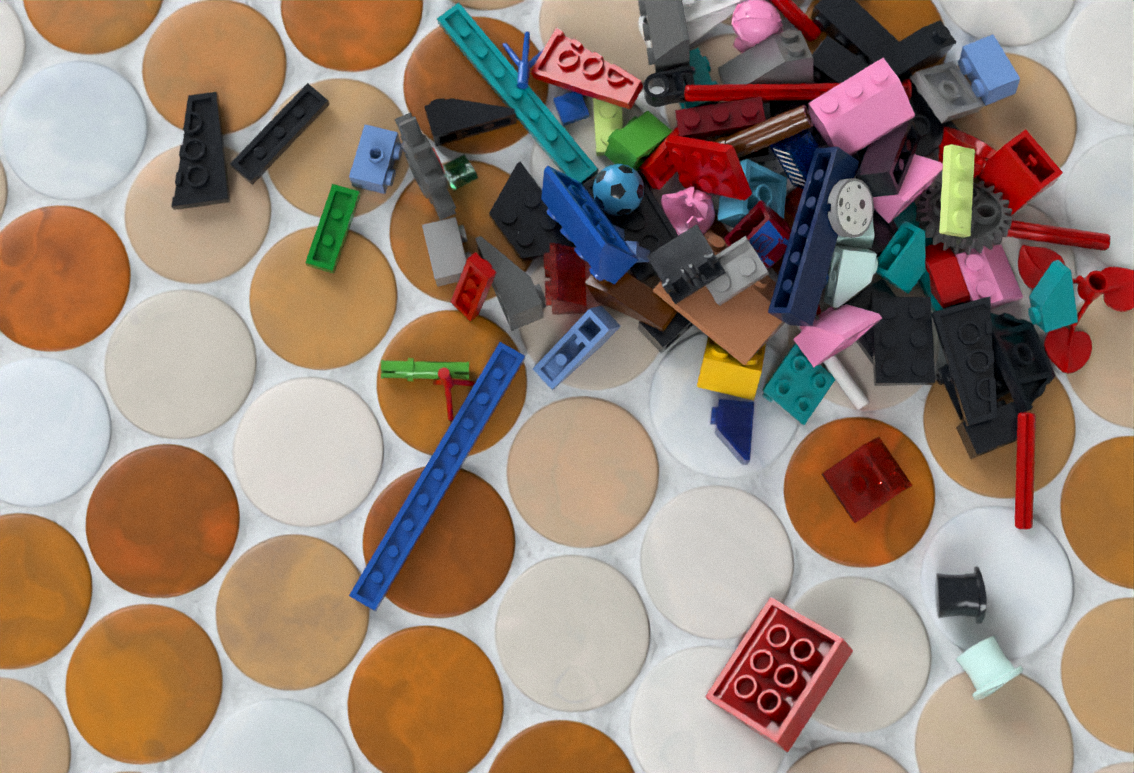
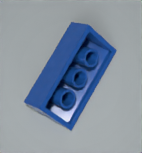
M548 165L544 169L541 198L548 207L546 210L547 214L562 226L560 229L561 233L575 244L576 248L574 250L576 254L591 266L589 268L590 273L599 281L604 279L615 284L639 259L582 183Z

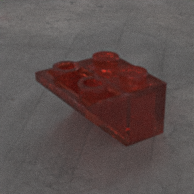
M549 243L550 253H544L545 278H551V281H545L546 306H552V315L585 314L587 312L585 261L576 254L574 247Z

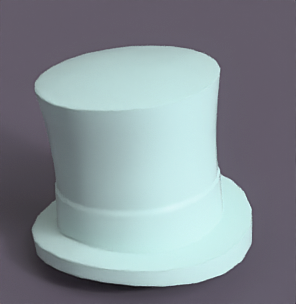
M995 636L978 642L955 659L968 674L977 690L972 694L974 700L990 696L1024 670L1022 666L1015 668L1006 658Z

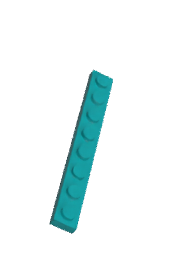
M459 2L437 18V23L505 105L508 108H514L516 118L562 173L581 182L582 185L598 173L596 165L529 85L526 89H519L517 87L518 72Z

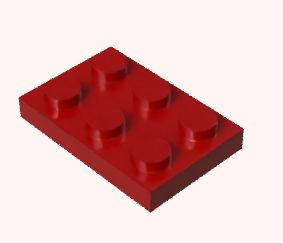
M671 135L664 141L669 151V157L679 175V181L684 188L694 187V190L744 201L752 195L733 145Z

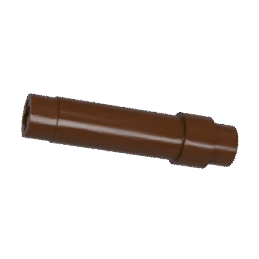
M802 105L728 137L725 135L711 142L733 145L739 159L813 127V122L805 105Z

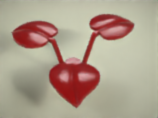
M1023 245L1018 254V270L1023 282L1031 290H1034L1053 261L1059 260L1065 265L1063 258L1048 248ZM1108 267L1102 271H1092L1085 278L1079 275L1077 278L1072 279L1073 284H1078V295L1081 299L1085 300L1077 313L1078 322L1089 305L1102 294L1105 304L1113 310L1126 312L1134 308V270L1122 267ZM1078 322L1071 324L1069 329L1061 327L1049 331L1044 340L1047 356L1066 374H1071L1081 369L1087 363L1092 353L1090 336L1086 332L1075 331Z

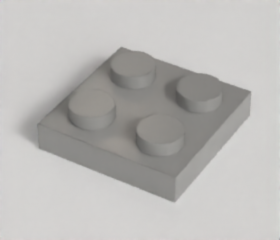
M954 61L917 71L910 78L941 123L977 113L985 106L981 99L975 96L971 85Z

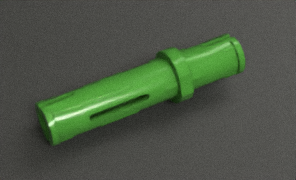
M408 358V361L381 360V379L403 378L407 379V381H413L414 379H439V369L447 368L452 378L469 380V362L414 361V358Z

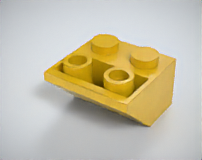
M708 336L696 387L754 401L762 373L766 344L744 366Z

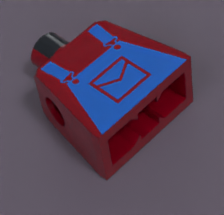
M760 200L726 235L724 240L727 247L746 236L765 267L770 268L781 257L784 258L791 228L781 216L764 201Z

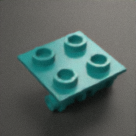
M794 344L768 383L764 386L762 397L769 402L774 400L797 421L805 425L834 383L835 378L820 364L813 367L798 345Z

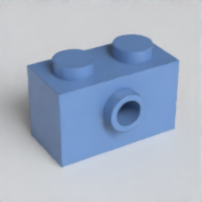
M994 34L962 47L960 59L958 60L959 69L963 75H967L975 96L980 97L985 106L1016 94L1020 77Z
M364 125L349 175L352 186L386 194L387 187L392 186L395 179L396 170L393 169L395 159L400 160L403 151V143H400L398 132Z

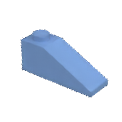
M602 305L590 308L538 362L533 370L553 390L602 347L621 326Z

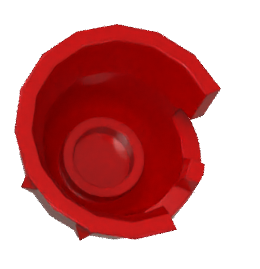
M944 127L943 139L941 144L938 145V162L943 164L944 146L952 144L975 149L974 179L978 174L982 175L986 164L985 160L990 159L996 150L984 141L966 132L951 127Z

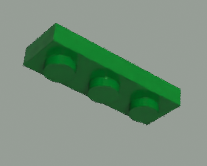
M332 184L305 262L307 266L335 273L361 196L359 191Z

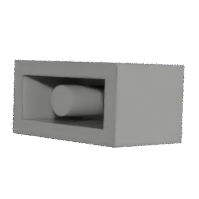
M456 217L422 225L437 287L458 282L467 258L471 256L470 252L464 253L462 243L468 242L464 225L458 226Z

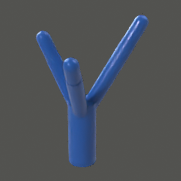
M528 31L524 35L522 60L518 58L507 43H503V48L518 66L517 87L519 89L528 88L530 68L535 65L542 51L528 61L530 32Z

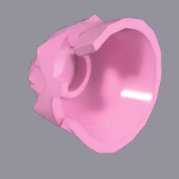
M748 0L735 7L731 24L738 37L735 38L733 47L741 53L772 34L783 32V24L777 7H774L768 1Z
M694 187L662 195L661 207L678 235H681L696 224L704 235L712 226L715 220L712 196L707 195L705 192L694 190Z

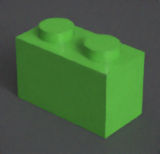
M646 111L639 117L634 116L623 129H616L607 139L609 144L605 156L614 164L628 165L638 171L639 167L669 136L672 130L651 112Z

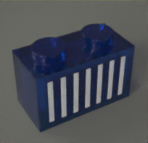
M809 130L801 131L794 136L770 145L791 184L801 189H804L813 154L816 148H819Z

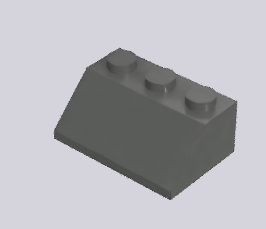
M638 0L640 17L646 16L647 22L642 24L644 40H650L651 45L650 48H646L648 64L654 65L655 73L673 70L682 66H690L689 36L682 0Z

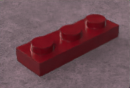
M762 97L675 110L679 136L693 139L736 133L766 120Z

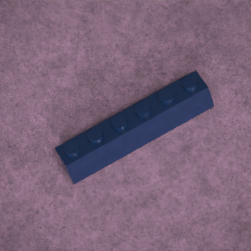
M839 147L815 148L769 306V314L791 326H813L838 234L832 229L828 219V211H831V204H828V198L833 186L840 180L855 178L859 161Z

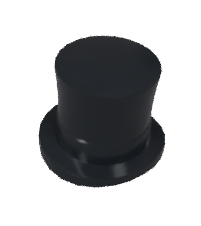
M978 566L974 567V573L951 575L936 573L935 601L938 618L966 616L975 617L977 624L983 622L987 598L983 577Z

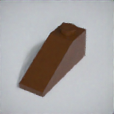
M627 272L615 284L604 279L599 281L592 274L585 282L596 302L663 332L678 312L654 293L652 288Z

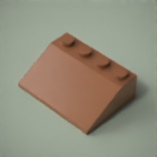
M711 230L704 234L715 255L728 248L725 241ZM768 275L721 306L716 303L706 286L676 305L669 293L667 294L661 281L653 290L654 293L744 366L785 324V322L768 313L776 282Z

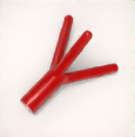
M441 368L438 371L439 379L434 380L433 384L443 385L445 388L448 420L453 421L451 388L454 385L473 387L475 382L454 379L447 368Z

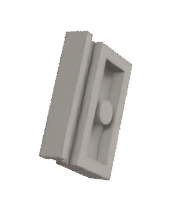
M744 236L716 255L726 273L707 284L706 287L716 303L721 306L770 273L747 237Z

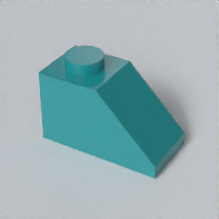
M904 221L878 257L876 273L891 285L907 294L910 293L925 272V231Z
M1059 260L1053 261L1029 296L1031 306L1028 308L1029 318L1033 324H1036L1045 333L1078 322L1072 272Z

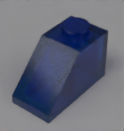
M719 399L716 407H711L710 424L715 425L714 433L741 465H748L751 456L754 402Z

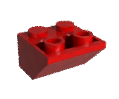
M1025 129L988 159L982 175L978 174L976 177L980 181H984L985 188L995 186L994 194L1003 193L1002 200H1009L1008 208L1012 209V216L1052 186L1063 172Z

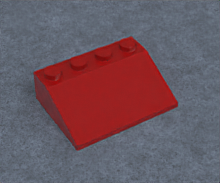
M770 597L705 698L788 753L853 650L840 636Z

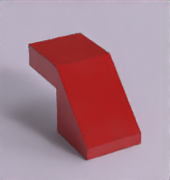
M940 242L936 245L932 244L925 247V269L930 276L932 295L942 308H946L970 300V294L955 254L950 248L943 250L944 243Z

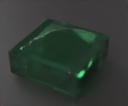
M465 154L443 165L445 178L453 191L478 179L475 169Z

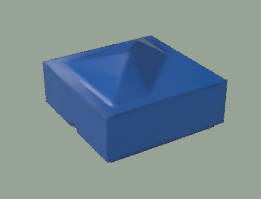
M572 91L553 98V103L563 127L589 118V111L582 94Z

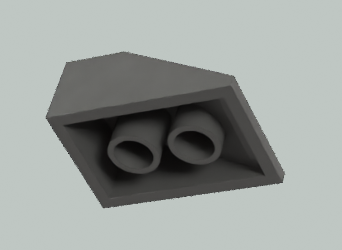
M785 30L779 34H772L718 68V73L723 85L813 83V56L800 30Z
M482 236L475 238L479 256L487 260L497 272L492 282V287L511 331L542 319L543 308H546L544 302L546 299L540 284L534 285L528 274Z

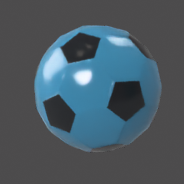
M614 164L607 166L595 178L593 184L594 200L608 214L621 216L631 213L639 206L644 196L643 180L638 172L628 165Z

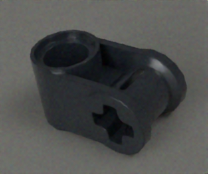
M682 66L673 70L650 74L644 81V98L646 102L653 107L690 102L685 100L684 81L686 86L695 85L693 76L696 73L693 66ZM654 86H660L664 89L660 94H653L649 90Z

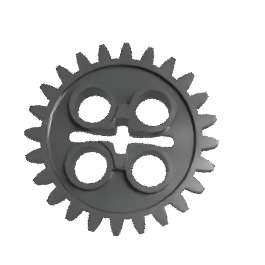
M936 181L935 188L928 187L926 194H921L920 201L917 203L916 221L919 222V228L925 230V238L934 237L933 245L940 242L944 243L943 250H947L951 246L954 247L956 254L960 248L965 249L967 255H970L972 248L982 253L983 246L992 250L994 243L1001 244L1002 238L1007 237L1012 222V209L1008 208L1009 200H1002V192L994 194L995 186L985 188L984 181H980L978 184L973 183L971 236L961 238L941 234L939 229L942 183Z

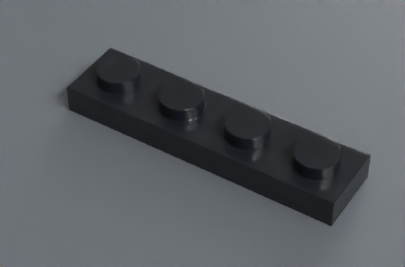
M307 83L230 163L231 167L253 185L330 105L329 101Z

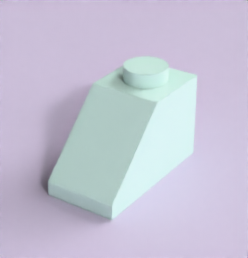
M835 245L829 268V280L826 285L824 302L832 307L839 308L870 284L872 275L876 273L878 267L876 253L867 248Z

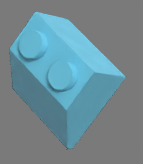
M749 159L740 161L752 195L745 201L720 196L718 221L734 228L760 200L764 201L784 219L787 178Z

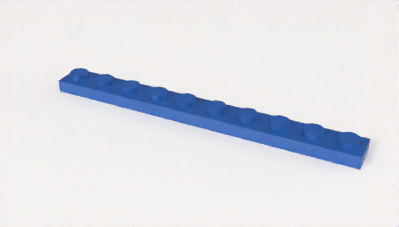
M499 342L349 595L351 598L377 611L524 362L525 355Z

